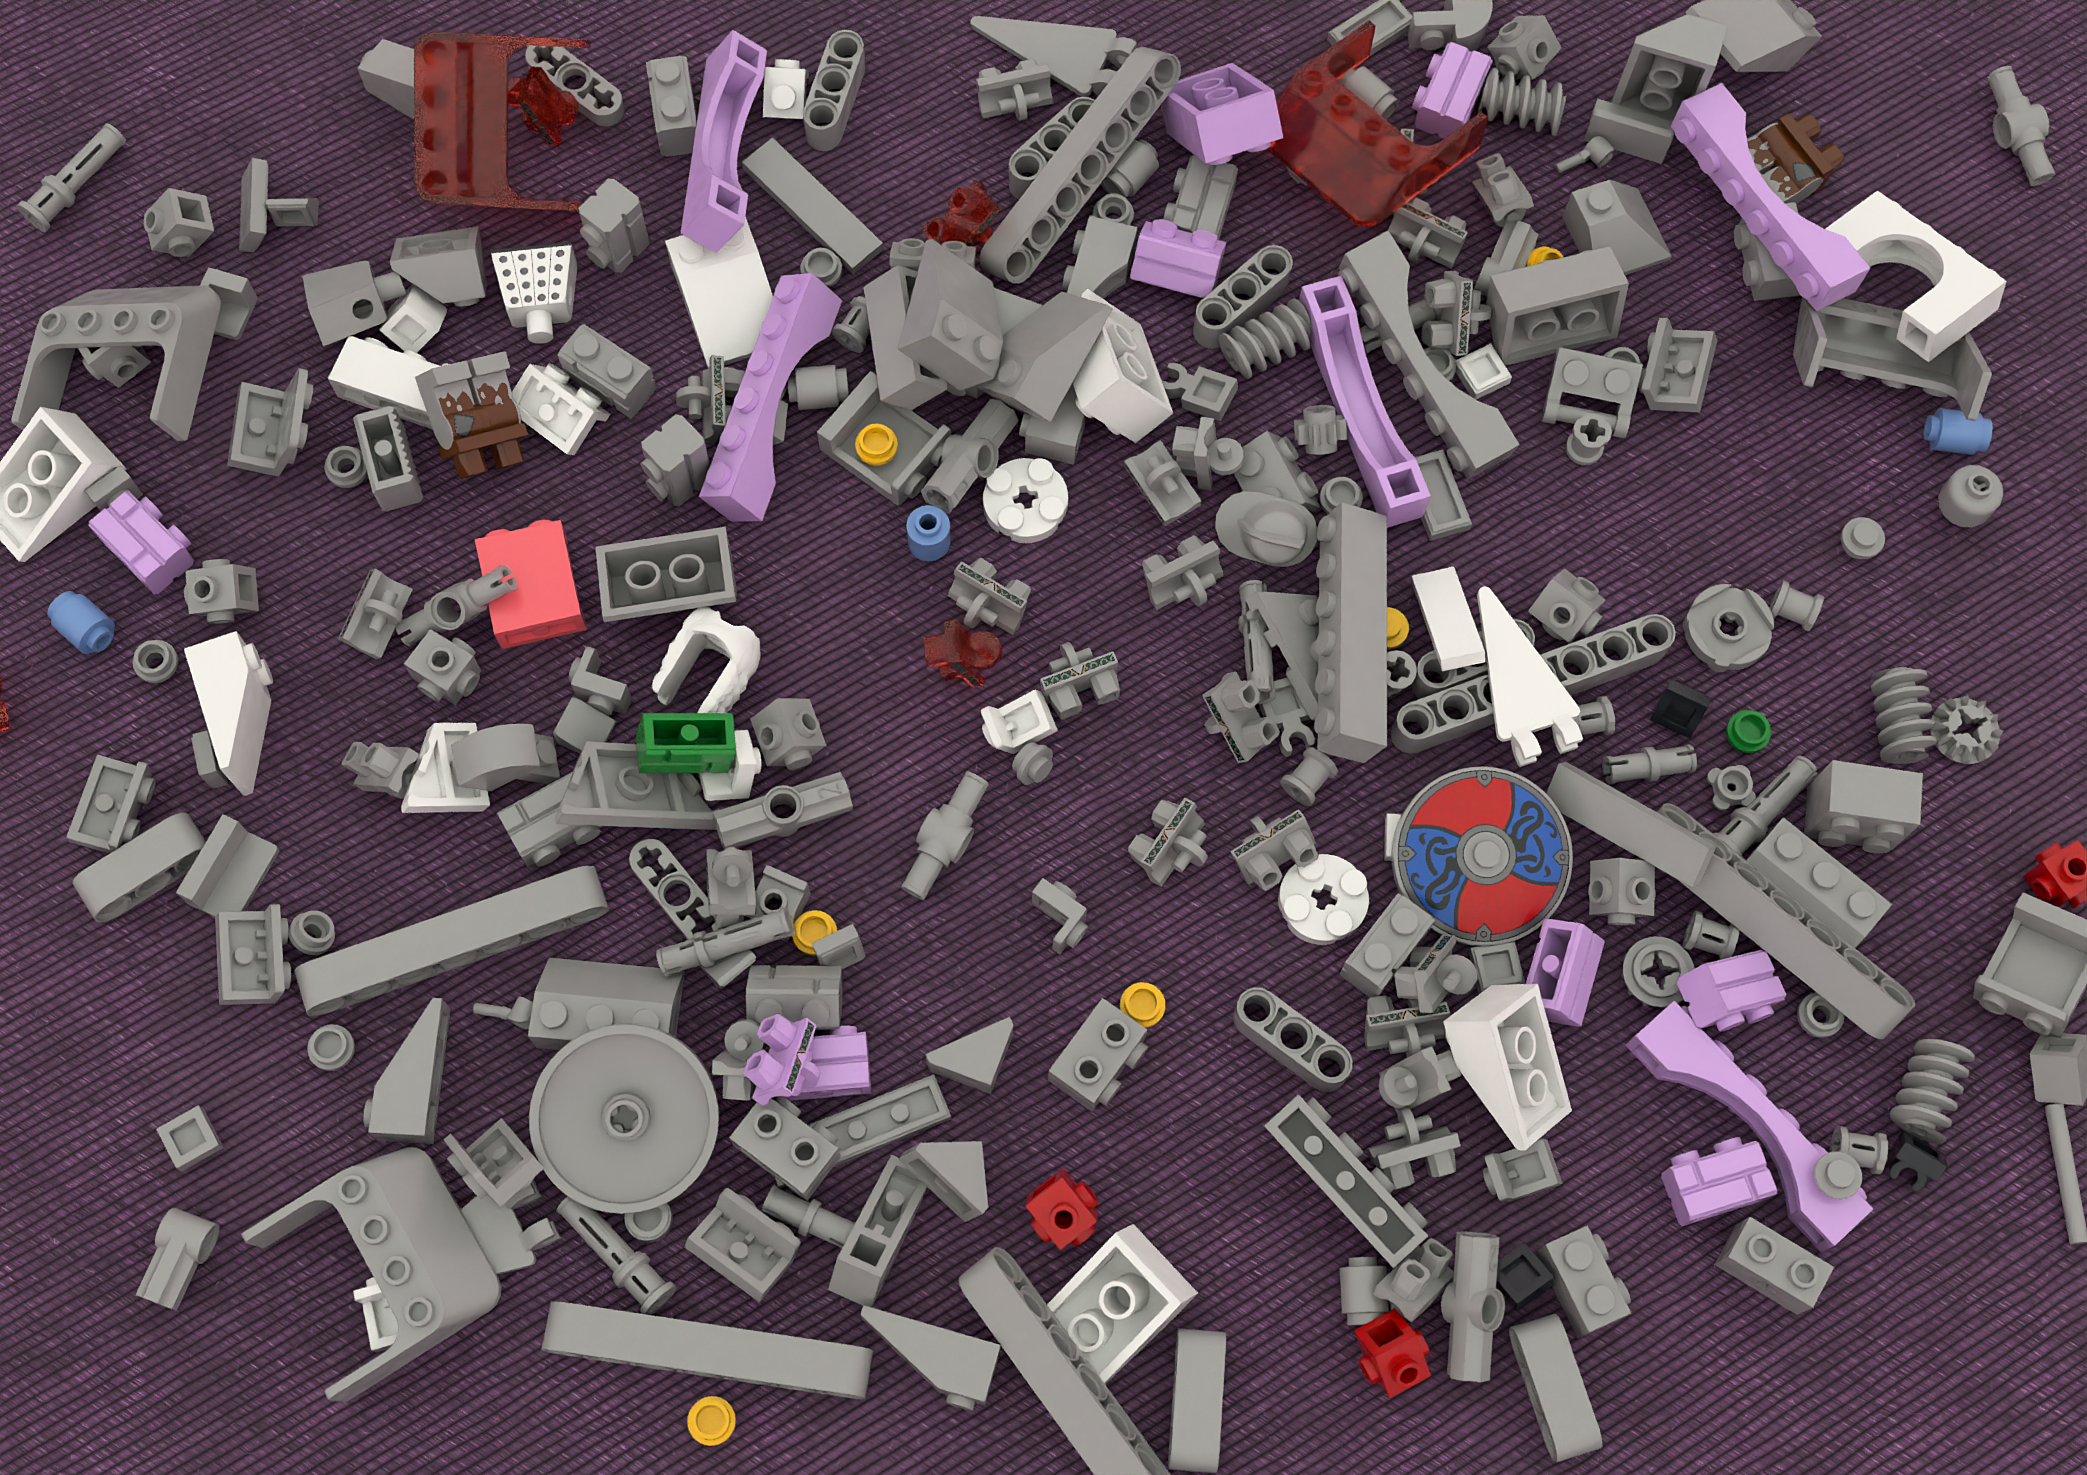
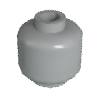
M1967 465L1957 469L1942 486L1938 497L1939 508L1944 517L1952 524L1960 527L1978 526L1983 524L2000 506L2003 498V486L1998 476L1990 469L1980 465Z

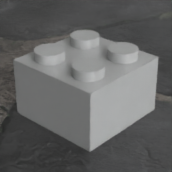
M1832 760L1807 787L1804 834L1809 838L1818 839L1819 844L1829 847H1840L1845 844L1862 846L1864 851L1869 853H1887L1893 850L1920 826L1923 773Z

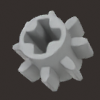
M1316 405L1307 407L1303 410L1304 419L1294 420L1295 440L1298 441V445L1305 444L1306 453L1322 455L1337 451V440H1347L1346 419H1343V415L1335 414L1334 406Z

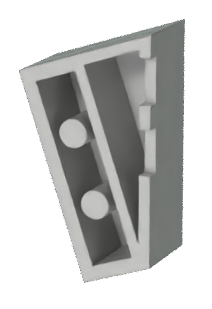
M897 265L864 286L880 400L913 410L947 390V382L898 350L918 272Z

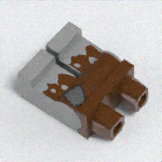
M1788 113L1780 118L1777 123L1768 125L1756 135L1747 139L1748 148L1757 170L1768 187L1784 203L1796 202L1798 204L1811 194L1822 190L1829 176L1840 167L1844 160V154L1836 144L1830 143L1820 150L1814 145L1812 141L1818 138L1821 129L1820 124L1812 114L1794 119Z
M506 351L432 368L415 377L434 434L441 445L439 451L442 460L452 458L461 479L488 471L482 453L483 449H491L497 469L524 462L519 439L527 436L528 433L525 423H521L520 410L513 399L505 370L510 368Z

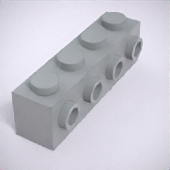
M1298 1094L1264 1125L1265 1128L1385 1260L1395 1268L1428 1237L1422 1230L1428 1224L1427 1220L1410 1202L1403 1208L1390 1195L1396 1188L1394 1184L1378 1167L1371 1172L1367 1170L1357 1159L1364 1152L1346 1132L1339 1137L1335 1135L1326 1125L1332 1117L1314 1097L1306 1103Z

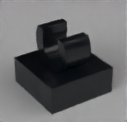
M1671 679L1653 710L1650 720L1691 738L1709 706L1711 697L1705 695L1703 691H1696L1683 685L1679 680Z
M1905 1130L1901 1132L1894 1143L1896 1158L1890 1164V1177L1896 1179L1904 1168L1914 1169L1917 1175L1911 1182V1189L1915 1192L1920 1191L1925 1186L1927 1176L1938 1182L1947 1168L1945 1153Z
M1525 1242L1498 1260L1496 1287L1517 1311L1555 1285L1554 1276Z

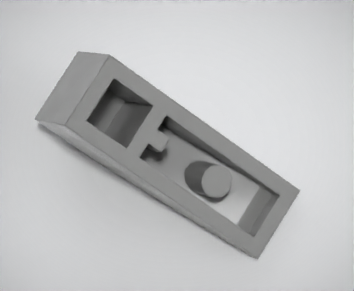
M432 998L374 1086L373 1099L366 1101L364 1126L369 1127L368 1133L378 1141L434 1144L451 1008L442 998Z
M894 1155L890 1156L837 1257L828 1288L831 1292L871 1308L892 1268L928 1188Z
M863 1305L860 1314L862 1320L939 1393L947 1395L945 1403L969 1411H973L975 1403L985 1406L1001 1351V1345Z

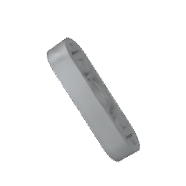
M538 39L528 46L525 56L529 71L534 78L599 126H612L622 119L625 112L622 95L610 82L551 39ZM552 56L554 66L547 61L539 63L538 58L548 59ZM574 75H579L586 79L584 86L576 90H571L564 86L565 81ZM594 91L596 98L599 101H601L604 104H608L611 101L613 107L609 109L608 107L603 106L599 109L597 100L595 99V97L592 96Z
M645 839L638 842L632 848L629 862L635 876L686 940L693 938L694 933L698 931L694 920L689 915L695 908L705 923L708 924L715 921V914H709L708 898L662 842L656 839ZM649 853L653 857L661 854L658 857V862L666 874L665 877L659 880L658 875L650 866L641 869L644 865L642 859L644 854ZM674 884L686 885L690 889L688 901L680 906H673L667 903L665 894L670 886ZM699 903L703 904V906L697 907ZM686 916L683 921L679 919L680 917ZM716 923L712 925L713 931L724 929L723 927H717Z

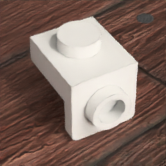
M775 59V67H765L763 117L803 119V110L806 104V79H809V70L799 69L800 61Z
M1033 690L999 709L991 706L981 709V714L985 721L982 725L985 738L992 747L1011 754L1019 752L1028 743H1036L1058 731L1044 695L1038 690Z
M748 730L735 731L736 755L733 762H731L728 773H709L707 770L699 773L706 800L749 798L754 774H759L761 771V755L758 747H752Z
M373 1277L366 1280L367 1287L355 1290L353 1293L355 1301L363 1306L371 1350L380 1352L389 1349L394 1344L398 1334V1324L395 1315Z

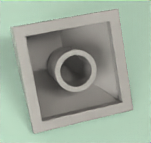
M1607 180L1571 193L1562 218L1579 253L1610 246L1625 275L1671 259L1672 255L1638 188Z
M479 226L396 239L390 259L391 269L443 304L454 302L455 306H469L479 302V298L485 297L487 282Z

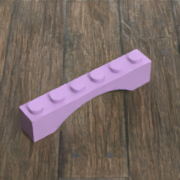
M734 30L729 33L706 59L681 226V234L716 253L745 223L748 194L742 190L738 182V150L748 113L764 77L767 54L766 49Z
M1720 83L1682 101L1671 124L1677 139L1688 148L1698 161L1702 171L1710 176L1722 191L1725 200L1733 205L1744 219L1750 232L1759 238L1770 252L1773 261L1785 271L1796 285L1799 294L1807 299L1815 311H1818L1855 293L1870 267L1845 236L1828 231L1803 218L1788 207L1768 187L1757 170L1748 148L1745 131L1746 112L1726 87Z
M813 273L783 275L780 277L699 495L701 499L731 522L763 520L776 485L773 466V432L782 391L792 370L802 356L816 343L830 336L842 302Z
M1342 275L1302 286L1299 301L1305 307L1312 324V332L1308 336L1310 346L1338 415H1343V419H1346L1347 439L1376 512L1387 515V528L1422 518L1431 495L1416 458L1409 452L1398 436L1381 401L1366 357L1357 313Z
M1673 1001L1625 1045L1657 1079L1680 1083L1710 1095L1728 1106L1750 1126L1765 1145L1778 1170L1785 1193L1788 1218L1820 1252L1834 1247L1873 1210L1867 1203L1866 1193L1861 1187L1855 1194L1845 1199L1829 1198L1817 1188L1813 1177L1814 1166L1828 1152L1816 1143L1811 1144L1799 1131L1800 1126L1797 1120L1786 1110L1778 1109L1766 1097L1767 1091L1758 1079L1750 1074L1745 1075L1733 1062V1054L1723 1043L1718 1040L1713 1041L1700 1027H1696L1687 1007H1680Z

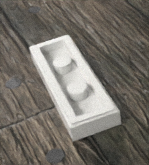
M1454 566L1412 575L1413 588L1441 670L1447 671L1486 662L1485 650Z

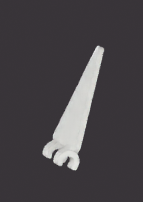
M1486 586L1481 587L1477 598L1498 740L1502 742L1511 740L1513 754L1519 767L1537 761L1536 756L1541 755L1542 752L1533 732L1552 727L1553 738L1560 754L1577 749V743L1581 742L1583 737L1577 723L1573 719L1579 715L1580 708L1491 589Z

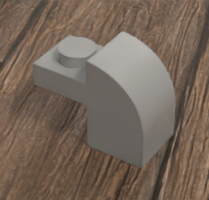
M1445 0L1444 11L1413 12L1408 31L1409 49L1423 48L1425 50H1436L1446 47L1447 43L1453 42L1468 48L1470 52L1476 51L1482 44L1492 14V0Z
M506 724L489 727L474 732L451 744L457 784L460 787L493 791L515 779L549 784L560 778L553 737L535 734L531 724Z

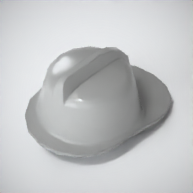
M1242 491L1232 494L1226 499L1216 514L1215 529L1220 542L1227 550L1242 558L1263 564L1289 567L1300 563L1311 554L1317 542V525L1314 516L1305 506L1291 500L1262 492Z

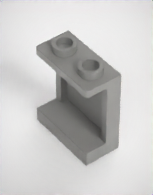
M870 371L817 431L819 448L823 453L900 507L908 496L914 498L921 491L926 482L925 476L934 466L939 467L942 464L943 445L951 435V429L944 424L937 429L912 410L882 402L880 400L877 375ZM870 424L885 425L897 437V453L890 462L884 465H869L863 462L857 455L855 448L856 437L863 428Z
M2022 892L2015 905L2011 923L1984 974L1979 975L1975 982L1973 999L1978 1000L1983 1008L1998 1015L2007 1013L2022 1020L2024 1025L2034 1032L2044 1035L2052 1033L2061 1037L2087 987V919Z

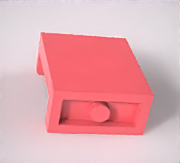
M539 520L531 523L527 528L514 531L505 529L489 532L483 538L475 539L482 576L495 570L500 565H505L512 573L502 578L501 581L505 582L515 577L517 582V589L515 591L509 592L488 603L494 635L501 649L587 630L569 557L567 536L561 520Z

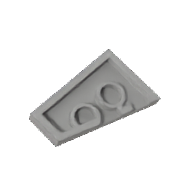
M1255 591L1246 597L1245 601L1251 612L1259 610L1269 628L1264 633L1271 648L1275 646L1280 648L1289 665L1286 675L1310 719L1315 720L1318 713V694L1315 691V680L1318 675L1319 657L1315 651V644L1319 635V616L1316 614L1317 595Z

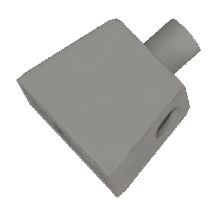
M360 261L302 276L308 309L323 346L384 323L388 319L384 302L407 295L401 275L394 271L375 277L369 261Z

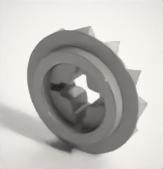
M1968 695L1955 699L1949 698L1932 715L1931 720L1934 721L1935 727L1930 729L1931 736L1937 739L1935 746L1943 755L1955 762L1963 764L1979 763L1989 758L1999 748L1998 744L2003 730L1999 729L1997 722L1998 714H1993L1986 707V701L1977 702L1970 699ZM1961 719L1966 724H1979L1977 730L1972 733L1973 738L1969 733L1953 734L1962 724Z
M1648 937L1635 943L1623 958L1621 978L1625 980L1628 994L1634 995L1642 1001L1643 1006L1651 1005L1664 1009L1673 1001L1680 1003L1683 1000L1677 985L1678 978L1695 968L1688 952L1677 942L1665 937ZM1654 959L1661 970L1674 972L1663 978L1660 988L1659 984H1656L1654 977L1641 975L1652 968Z

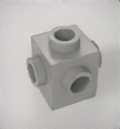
M1516 16L1499 30V35L1488 46L1495 60L1496 68H1498L1503 77L1511 71L1514 72L1515 79H1522L1523 76L1528 75L1530 80L1540 76L1544 72L1545 66L1562 48L1545 16Z
M168 188L144 214V228L148 232L151 250L169 253L176 257H190L214 232L207 197Z
M142 346L78 348L84 357L82 363L96 379L100 380L104 377L117 388L121 387L151 363Z
M214 559L203 561V568L185 571L186 585L184 597L188 605L189 614L206 616L207 623L220 624L234 622V614L259 611L256 568L230 564V560Z
M1563 569L1551 579L1528 612L1543 623L1542 626L1548 634L1556 639H1564L1570 643L1581 633L1585 637L1590 635L1603 618L1598 613V610L1606 600L1598 594L1599 590L1592 582L1583 577H1575L1569 571Z
M431 629L404 663L411 677L419 683L417 688L436 702L444 698L455 706L462 696L466 697L473 692L479 682V674L481 672L474 658L476 652L473 648L456 637L449 641Z
M777 698L750 719L767 766H786L788 770L799 769L810 764L812 756L826 747L810 699Z
M1626 858L1590 861L1589 915L1607 916L1608 924L1621 926L1635 925V917L1654 916L1656 896L1655 866L1643 860Z

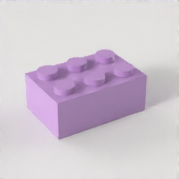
M1233 63L1178 80L1175 87L1161 104L1167 134L1206 164L1219 165L1226 163L1232 159V155L1246 150L1248 152L1265 150L1271 146V142L1283 138L1274 90Z

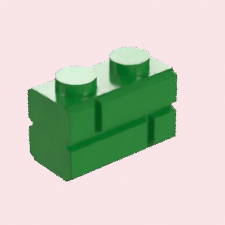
M643 713L636 731L639 774L703 773L704 770H707L709 773H728L731 762H733L736 755L733 714Z

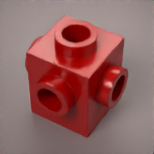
M2078 840L2064 849L2057 842L2035 856L2039 864L2023 877L2040 900L2056 907H2061L2068 902L2072 909L2087 901V849H2084Z
M1061 1168L1026 1197L1025 1207L1034 1217L1030 1223L1045 1243H1049L1052 1240L1060 1250L1070 1242L1076 1247L1087 1240L1096 1230L1093 1225L1097 1222L1098 1210L1095 1208L1099 1204L1097 1197L1084 1181L1076 1184L1064 1168ZM1066 1210V1211H1069L1070 1213H1068V1214H1063V1213H1061V1212H1059V1211Z
M1396 1309L1354 1330L1363 1357L1358 1359L1363 1375L1370 1385L1378 1383L1389 1398L1431 1376L1425 1360V1356L1430 1354L1425 1339L1417 1328L1412 1330Z

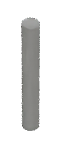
M2064 1104L2045 1106L2069 1243L2070 1245L2087 1243V1227Z

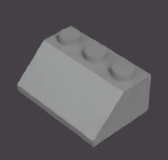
M1686 14L1638 35L1611 103L1673 121L1682 101L1706 90L1716 68L1728 26L1714 22L1706 17Z
M1611 247L1586 250L1576 255L1556 260H1546L1539 264L1515 270H1505L1499 274L1490 275L1486 304L1492 308V316L1489 320L1494 348L1505 366L1555 354L1558 347L1575 349L1618 337L1629 282Z
M726 527L595 547L604 622L736 602V581Z
M1784 817L1746 859L1749 864L1854 948L1868 935L1892 905Z
M549 958L535 989L528 1037L536 1048L561 1050L570 1041L590 1030L623 1023L651 1026L676 1037L685 972L683 970L682 972L665 977L660 968Z

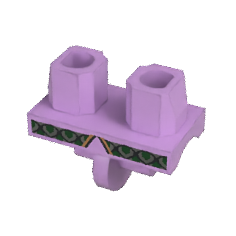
M779 1014L761 1021L757 1035L760 1040L770 1046L768 1053L765 1050L754 1053L747 1060L743 1074L756 1085L752 1099L763 1106L768 1104L769 1099L772 1097L798 1096L801 1088H812L817 1085L820 1070L811 1062L813 1054L808 1051L817 1026L808 1018L792 1023Z

